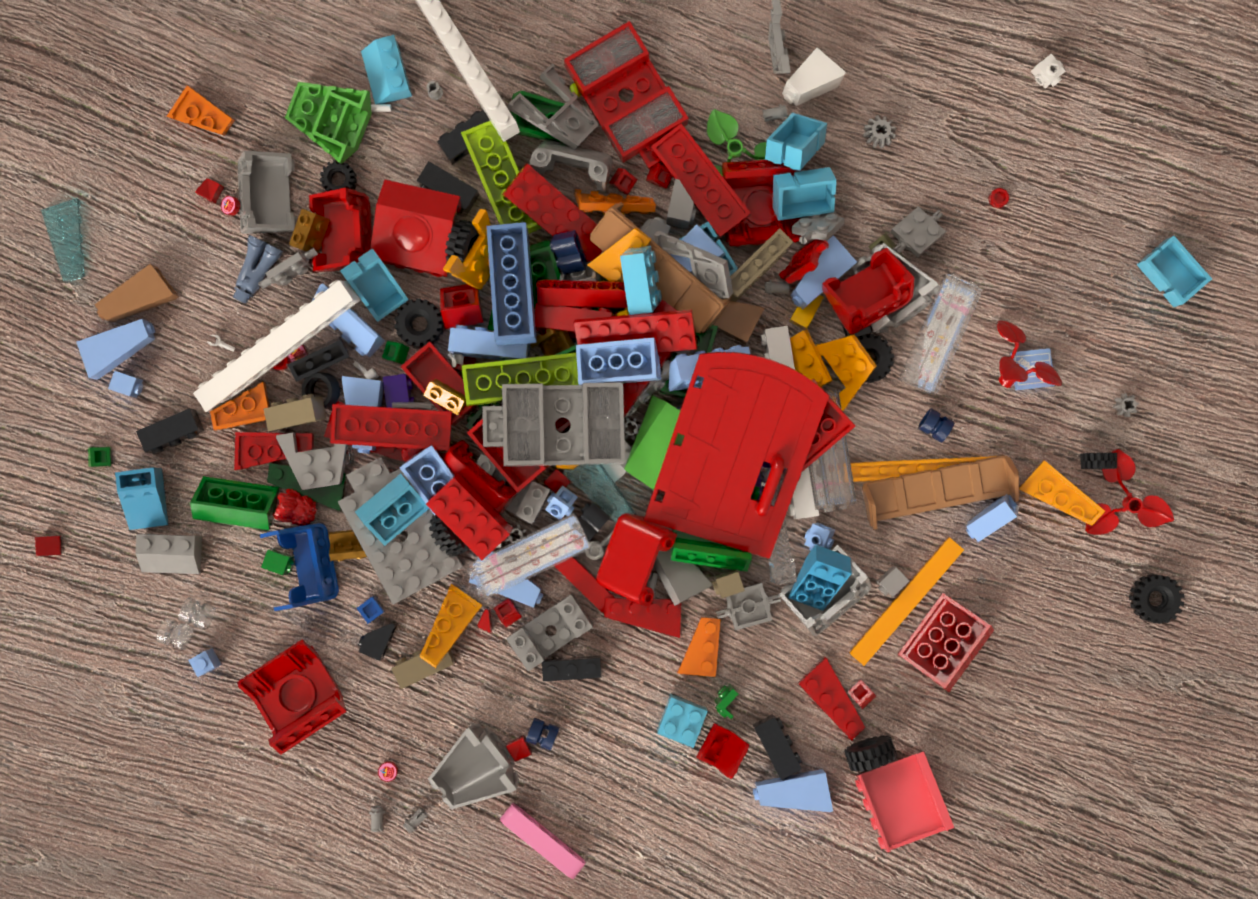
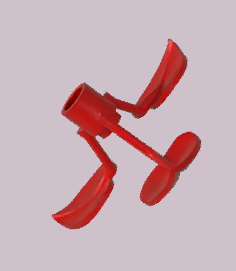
M997 321V329L1000 335L1007 341L1015 343L1011 357L1004 356L1000 359L999 368L1001 376L998 378L1000 384L1006 388H1011L1015 382H1025L1028 379L1029 373L1036 372L1037 378L1041 381L1061 386V378L1051 365L1038 361L1034 364L1035 367L1026 371L1013 360L1020 343L1026 341V336L1015 324L1007 321Z
M1120 449L1112 451L1111 453H1117V469H1102V473L1108 482L1118 481L1127 497L1122 501V508H1115L1113 510L1107 504L1097 503L1105 512L1093 525L1086 523L1085 531L1092 535H1102L1113 531L1119 523V518L1114 513L1125 512L1126 510L1131 513H1137L1140 523L1147 527H1158L1174 521L1169 505L1159 496L1148 495L1143 501L1132 496V493L1128 491L1122 480L1126 481L1133 477L1136 470L1135 463L1130 456Z

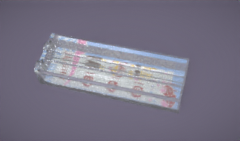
M954 273L943 277L940 290L933 299L898 378L899 381L932 396L938 393L983 291L982 288L978 287L977 283L961 280V276Z
M838 389L827 390L828 395L841 408ZM845 435L808 466L815 510L823 509L824 513L835 511V507H838V510L849 509L850 504L857 503Z
M573 513L490 553L483 560L478 559L469 563L467 571L471 579H475L478 584L476 590L479 596L487 599L592 547L576 514Z

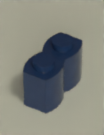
M576 230L553 235L550 248L552 253H555L557 256V268L561 269L563 274L586 270L587 260Z

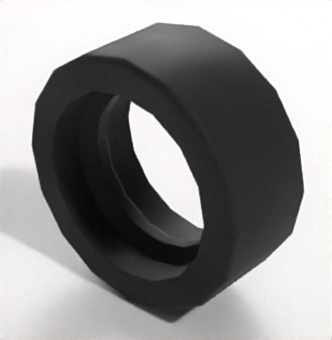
M314 373L306 377L302 384V396L314 394L316 382L324 380L328 388L327 398L323 402L324 408H330L332 404L338 402L340 386L333 375L329 373Z

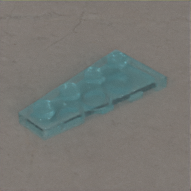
M78 198L41 210L63 282L66 283L85 277L84 256L81 248L83 239L80 231V224L82 222L81 215L79 214V207L81 205Z
M602 464L578 465L573 470L565 469L561 472L565 477L573 481V484L578 489L583 490L591 501H595L601 507V510L616 523L618 518L624 513L636 515Z

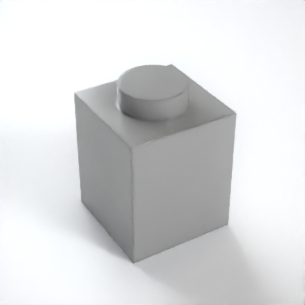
M892 566L876 582L879 585V591L884 596L888 594L894 597L909 580L897 567Z

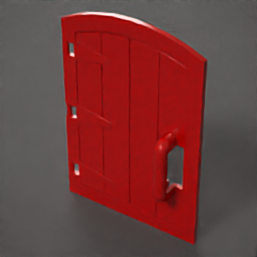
M738 352L699 354L644 520L770 559L829 395L802 373L768 358ZM698 375L704 377L701 388L694 387ZM678 433L684 435L681 445L675 444ZM765 461L771 464V470L760 501L750 499L762 464ZM787 468L776 501L773 506L771 505V503L775 495L777 486L779 484L783 469ZM659 490L665 492L662 501L656 500Z

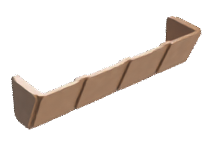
M622 202L610 207L590 234V240L603 252L634 228L639 229L620 212L624 206ZM651 239L647 246H651L652 251H655L656 263H654L655 271H658L659 282H656V286L661 291L662 300L677 311L692 310L695 332L699 334L701 332L704 333L716 323L732 297L721 300Z
M1001 455L976 460L971 463H960L940 467L936 470H925L901 475L896 478L890 477L866 482L862 486L867 519L873 530H876L877 521L1001 497L1006 494L1011 495L1014 502L1019 501V472L1010 457Z

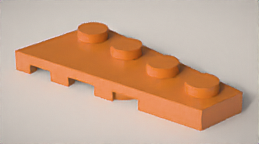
M575 189L574 193L579 209L587 213L593 212V210L606 213L610 207L620 202L624 204L620 212L625 214L631 211L648 214L649 212H655L656 204L653 198L627 195L626 198H623L616 193L603 196L599 194V191H591L590 194L581 193L582 189Z

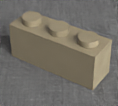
M314 394L303 395L302 400H298V398L287 399L285 404H282V401L271 403V407L263 409L268 431L282 430L327 419L322 396L314 397Z
M729 570L714 575V581H711L716 595L720 594L721 598L745 591L737 570Z
M422 649L412 653L413 657L408 660L404 657L395 661L396 665L391 669L400 689L454 665L456 660L451 650L448 651L436 668L420 658Z

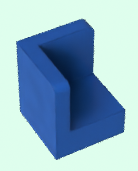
M376 595L357 607V610L367 624L373 622L385 612L378 603Z

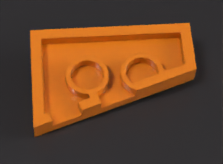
M188 85L166 116L223 136L226 135L235 121Z
M261 382L237 398L210 411L213 430L217 431L266 421L263 409L269 408L270 405L265 382Z
M700 618L677 674L716 677L721 619Z

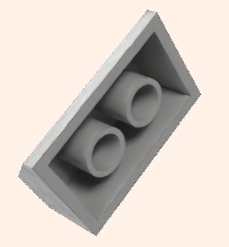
M136 534V557L141 572L201 574L202 536Z

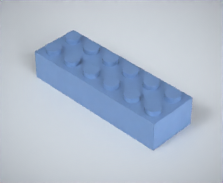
M526 222L487 226L495 342L497 346L537 343L529 233Z

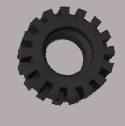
M333 160L332 164L328 162V166L322 168L324 171L320 172L322 176L320 182L326 191L356 188L357 176L349 164L344 162L341 164ZM337 172L344 173L346 177L345 182L340 186L332 183V176Z
M1081 453V469H1117V453Z

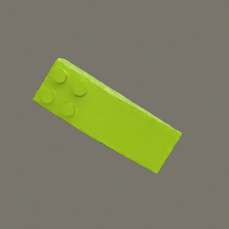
M491 121L461 132L499 225L526 222L529 234L542 229L502 195L517 176L519 170L507 142H503Z
M576 353L462 365L466 406L502 402V384L578 385Z

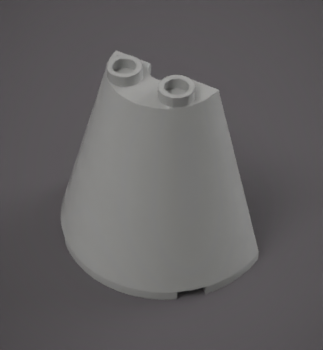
M884 243L875 246L872 249V255L877 251L888 248L915 277L913 297L908 304L871 324L875 333L887 332L889 330L887 327L893 326L896 328L909 321L933 301L931 296L933 294L937 295L940 290V286L936 281ZM872 255L868 258L863 256L857 260L856 265L853 266L855 274L870 266Z
M472 724L464 731L428 778L432 788L439 789L443 793L442 800L451 809L517 790L519 783L518 772H514L512 766L515 762L506 745L488 727L483 729L480 724Z

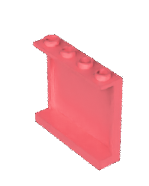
M924 751L857 775L858 780H855L859 792H863L865 799H862L866 811L870 810L872 818H870L871 825L874 830L877 829L880 836L877 838L880 848L885 849L886 852H891L890 850L954 828Z

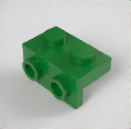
M729 684L728 686L724 685L717 692L719 696L714 701L717 712L724 718L728 716L732 719L734 716L727 706L736 698L738 692Z

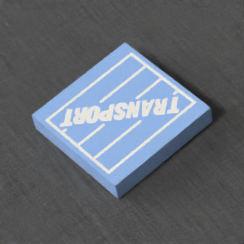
M1050 348L1016 352L1013 359L1026 371L1035 367L1034 364L1038 361L1052 366ZM1036 372L1029 373L1028 379L1025 382L1014 383L1015 391L1055 386L1041 381L1037 378Z

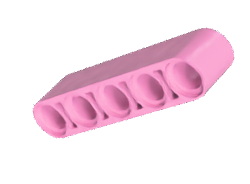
M512 803L501 816L500 821L569 878L574 879L586 864L581 856L518 805Z

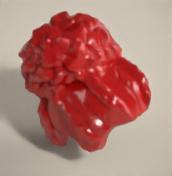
M286 489V493H280L277 496L279 505L275 513H273L276 520L287 523L291 522L300 526L308 525L311 521H314L317 509L316 502H313L311 498L301 496L300 493L293 489Z

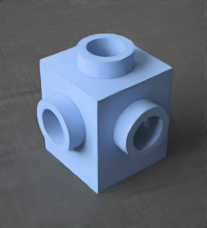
M562 486L557 493L553 492L547 499L549 504L545 510L561 521L565 515L569 517L575 509L572 505L578 497Z
M819 522L813 523L811 529H808L805 534L806 542L804 545L810 547V551L815 544L831 549L834 543L832 538L835 529Z

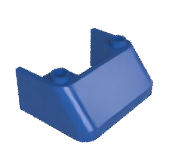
M317 523L260 534V538L277 535L278 543L283 549H293L299 586L293 587L289 591L290 604L274 607V611L300 607L337 597L339 588L334 561H330L329 557L330 541L325 525Z

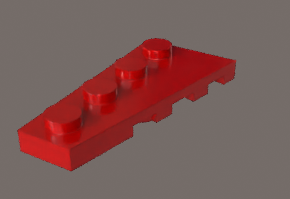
M235 432L234 470L237 471L286 459L276 439V435L288 433ZM295 433L298 452L314 450L313 433Z
M605 598V618L680 638L681 603L674 606L671 599H653L650 607H647L627 598Z
M824 657L798 684L852 741L866 727L829 661Z

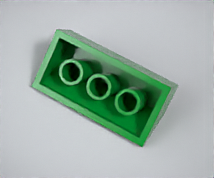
M203 476L190 502L192 517L196 520L269 530L274 520L273 513L276 511L279 487Z

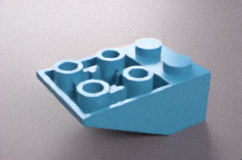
M153 467L115 472L117 493L129 530L169 525L162 468Z
M815 544L803 563L789 594V599L824 611L852 574L850 557Z

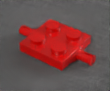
M814 239L792 256L789 265L779 272L780 278L792 284L796 280H801L809 271H814L819 264V256L822 254V251L829 248V243L826 240Z

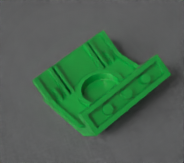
M754 487L750 499H758L760 487ZM672 530V532L677 534V537L671 548V561L748 571L752 560V553L681 531Z

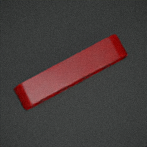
M541 280L536 284L537 303L540 305L628 307L624 282Z
M569 556L553 564L604 614L605 598L615 597L606 588L599 585L596 578L576 558Z

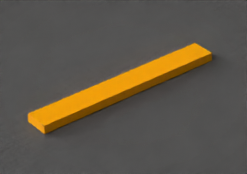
M996 456L843 463L844 482L896 478L905 474L936 470L940 467L966 462L971 463L976 460Z
M948 537L849 651V654L865 666L964 549Z

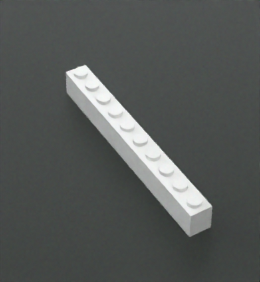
M415 0L503 142L518 134L520 131L515 119L439 0Z
M333 281L329 285V289L316 294L311 303L302 305L298 313L285 318V323L272 328L268 336L261 337L255 342L256 345L254 347L247 348L241 352V357L228 362L224 370L215 372L212 375L213 378L201 383L198 386L199 389L193 394L205 412H210L228 402L360 301L359 297L348 281Z
M788 326L765 329L763 335H761V344L766 348L764 358L777 361L795 370ZM810 466L801 472V477L789 505L790 516H793L794 519L819 516ZM787 468L783 469V476H785Z

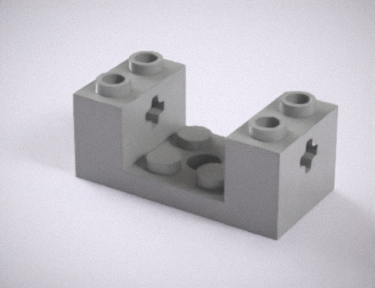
M481 454L477 464L498 482L504 480L506 482L504 485L510 484L489 458ZM533 480L516 495L506 510L514 513L515 516L526 522L534 524L552 490Z
M571 593L509 635L506 640L527 671H530L556 650L593 628L594 624L574 594ZM553 625L556 627L557 632L554 636H549L546 633L547 626Z

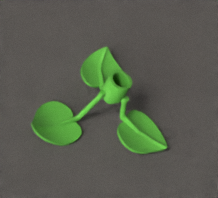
M716 109L712 110L707 123V134L711 142L716 145H721L725 141L728 143L727 152L729 156L727 162H731L732 158L740 157L742 153H745L754 160H765L767 142L757 144L754 148L755 155L751 154L746 148H743L740 140L733 139L737 135L739 128L735 118ZM714 165L722 175V167Z

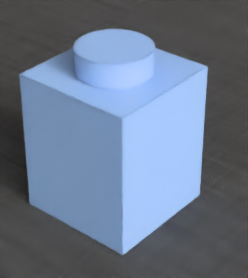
M114 371L108 389L137 398L142 392L143 380Z
M213 648L188 660L197 677L205 675L222 665Z

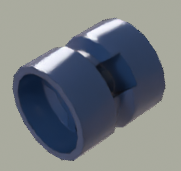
M930 408L920 421L918 429L925 434L931 433L933 439L942 443L950 434L955 422L946 416L941 418L939 412Z
M534 717L525 741L534 745L539 743L541 748L551 751L560 727L552 724L545 725L544 721ZM542 732L547 733L546 738L541 737Z

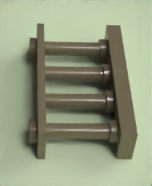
M778 229L730 276L733 289L730 301L736 302L788 252L787 249L793 244V241L781 229Z

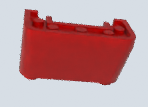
M349 188L309 195V208L311 212L330 219L322 241V253H318L312 260L313 271H340L353 261L358 263V258L371 249V208L368 196L365 193Z
M885 248L872 255L868 268L841 283L836 277L825 280L822 283V291L847 332L855 334L877 322L885 315H889L908 304L913 297L915 277L888 248Z
M461 440L450 447L443 461L454 475L458 472L502 515L518 494L512 486L504 485L506 483L504 480L498 482L471 459L473 454L471 452L467 453L469 445L465 441Z
M629 513L622 514L617 520L596 578L597 583L633 602L650 607L654 591L646 586L658 552L668 551L672 548L677 534L664 526L645 521L643 516Z

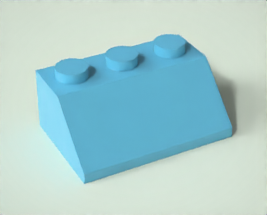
M394 35L376 39L361 51L375 104H386L412 97L399 45Z
M400 473L357 509L355 513L385 546L425 513L429 507Z

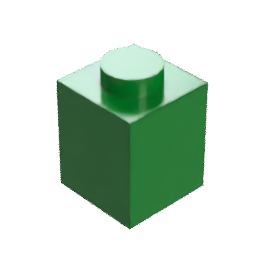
M268 549L261 568L282 576L288 575V572L291 573L294 567V556L274 549Z

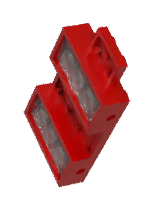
M628 21L565 58L564 64L622 163L640 154L647 168L651 169L657 163H661L660 159L651 149V146L680 123L684 127L687 126L689 118L671 88L665 86L649 59L648 50L631 22ZM622 89L633 92L634 97L631 101L623 102L620 100L619 93Z

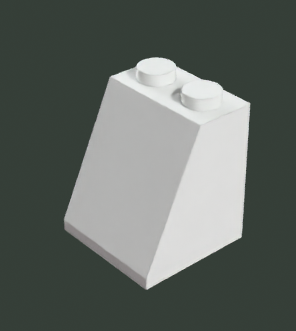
M816 48L786 82L782 92L783 97L788 103L798 106L838 88L846 72L821 50Z

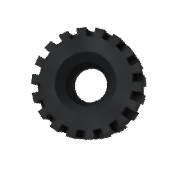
M461 219L455 223V227L451 228L452 232L448 234L449 241H446L447 249H445V253L448 254L446 260H449L451 255H455L463 263L477 240L479 233L471 221Z
M411 299L409 303L401 305V310H397L398 315L394 318L396 321L394 327L397 330V335L406 344L419 348L424 347L429 341L434 345L435 341L440 340L439 337L441 334L443 335V327L445 325L441 311L433 303L425 299H416L415 301ZM424 317L427 320V327L423 331H416L413 328L415 318Z
M865 334L857 338L866 351L873 352L876 356L875 364L877 366L866 380L867 384L877 382L886 377L894 365L892 360L895 358L891 352L893 350L892 346L889 347L887 345L888 341L886 339L882 340L881 336H874V334Z
M433 514L430 520L432 525L429 527V531H433L431 537L436 539L434 543L436 546H441L440 550L442 552L446 550V554L456 556L470 549L437 515Z
M1149 574L1147 577L1142 576L1139 578L1141 581H1135L1134 585L1136 587L1130 589V592H1133V596H1129V600H1133L1130 606L1135 609L1133 612L1139 615V618L1157 624L1171 622L1170 619L1175 620L1177 618L1176 613L1181 614L1182 612L1179 609L1185 603L1181 601V598H1185L1184 594L1179 592L1182 588L1176 585L1178 582L1170 579L1168 576ZM1154 591L1162 594V602L1158 606H1153L1149 601L1150 594Z
M888 735L875 736L858 741V743H853L844 750L850 770L854 772L879 768L882 765H887L888 762H893L897 758L892 738Z

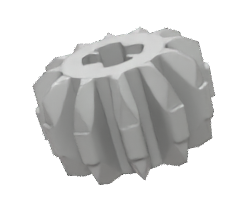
M879 115L875 117V120L870 118L868 124L864 126L866 132L863 134V137L869 138L866 141L867 144L873 142V148H876L878 144L881 149L884 148L885 144L889 146L892 143L891 140L896 137L893 133L896 127L891 126L893 120L887 122L886 116L882 120Z

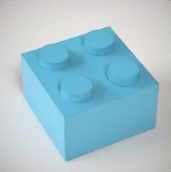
M670 694L657 728V734L694 748L708 712L707 708Z

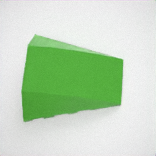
M298 82L285 118L342 164L358 150L372 115L370 91Z
M652 396L624 468L625 471L653 490L680 413L677 408L655 396ZM678 433L675 444L681 445L684 435Z

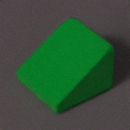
M387 340L382 359L403 365L406 361L409 347Z
M110 447L88 448V466H111Z

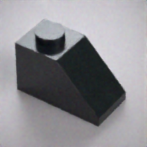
M393 622L373 630L365 636L362 635L358 643L360 647L358 652L378 661L382 660L398 623Z

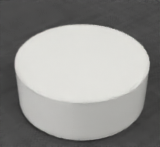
M591 541L588 543L589 547L585 549L586 556L592 560L600 559L604 554V548L600 555H598L599 549L597 547H594L592 553H590L591 546L600 544L599 541Z

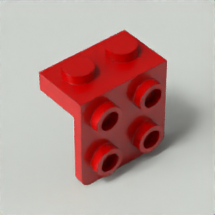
M714 723L696 757L716 767L727 778L732 779L748 752L749 744L732 730Z

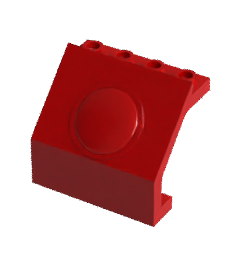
M768 160L722 163L723 178L751 213L749 217L726 234V242H729L730 246L739 247L750 244H764L778 229H781L793 242L799 241V238L802 236L792 234V226L801 217L778 221L773 210V175L791 173L794 176V172L802 171V169L793 170L790 167L784 166V163L775 164Z
M384 179L376 203L371 249L375 251L384 265L390 264L400 269L408 268L418 273H430L436 277H448L449 273L443 270L448 262L446 260L448 254L445 253V249H447L446 241H449L448 234L452 232L451 228L453 227L456 214L460 212V196Z
M303 639L237 682L238 687L254 701L273 734V737L268 739L269 745L280 755L347 712L342 693L313 645L309 646Z

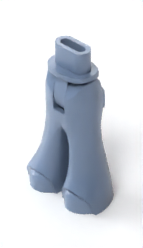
M249 235L247 239V254L238 275L236 287H234L236 291L233 295V298L247 304L250 297L253 298L260 287L258 282L264 279L265 273L269 271L283 253L282 250L252 235Z

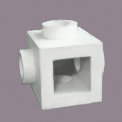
M1052 54L1037 64L1031 71L1035 76L1036 82L1045 89L1049 85L1054 87L1062 80L1061 76L1066 72L1063 64L1056 60Z

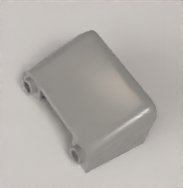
M552 140L543 141L533 151L529 165L541 176L546 171H553L555 162L589 170L590 180L596 183L597 191L607 192L613 167V160L609 154L582 147L574 150L565 143Z
M244 150L239 157L238 189L240 230L242 234L294 231L297 217L294 216L293 212H290L289 176L291 172H294L295 162L291 160V154Z
M838 544L830 549L848 556ZM851 559L852 574L824 611L789 599V594L794 584L784 586L779 596L813 636H817L871 590L872 585L868 576Z

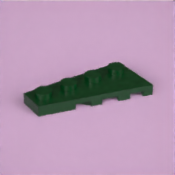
M269 464L268 483L285 490L293 489L300 493L301 496H308L317 503L337 511H342L338 501L344 498L346 473H343L342 484L302 490L290 466Z

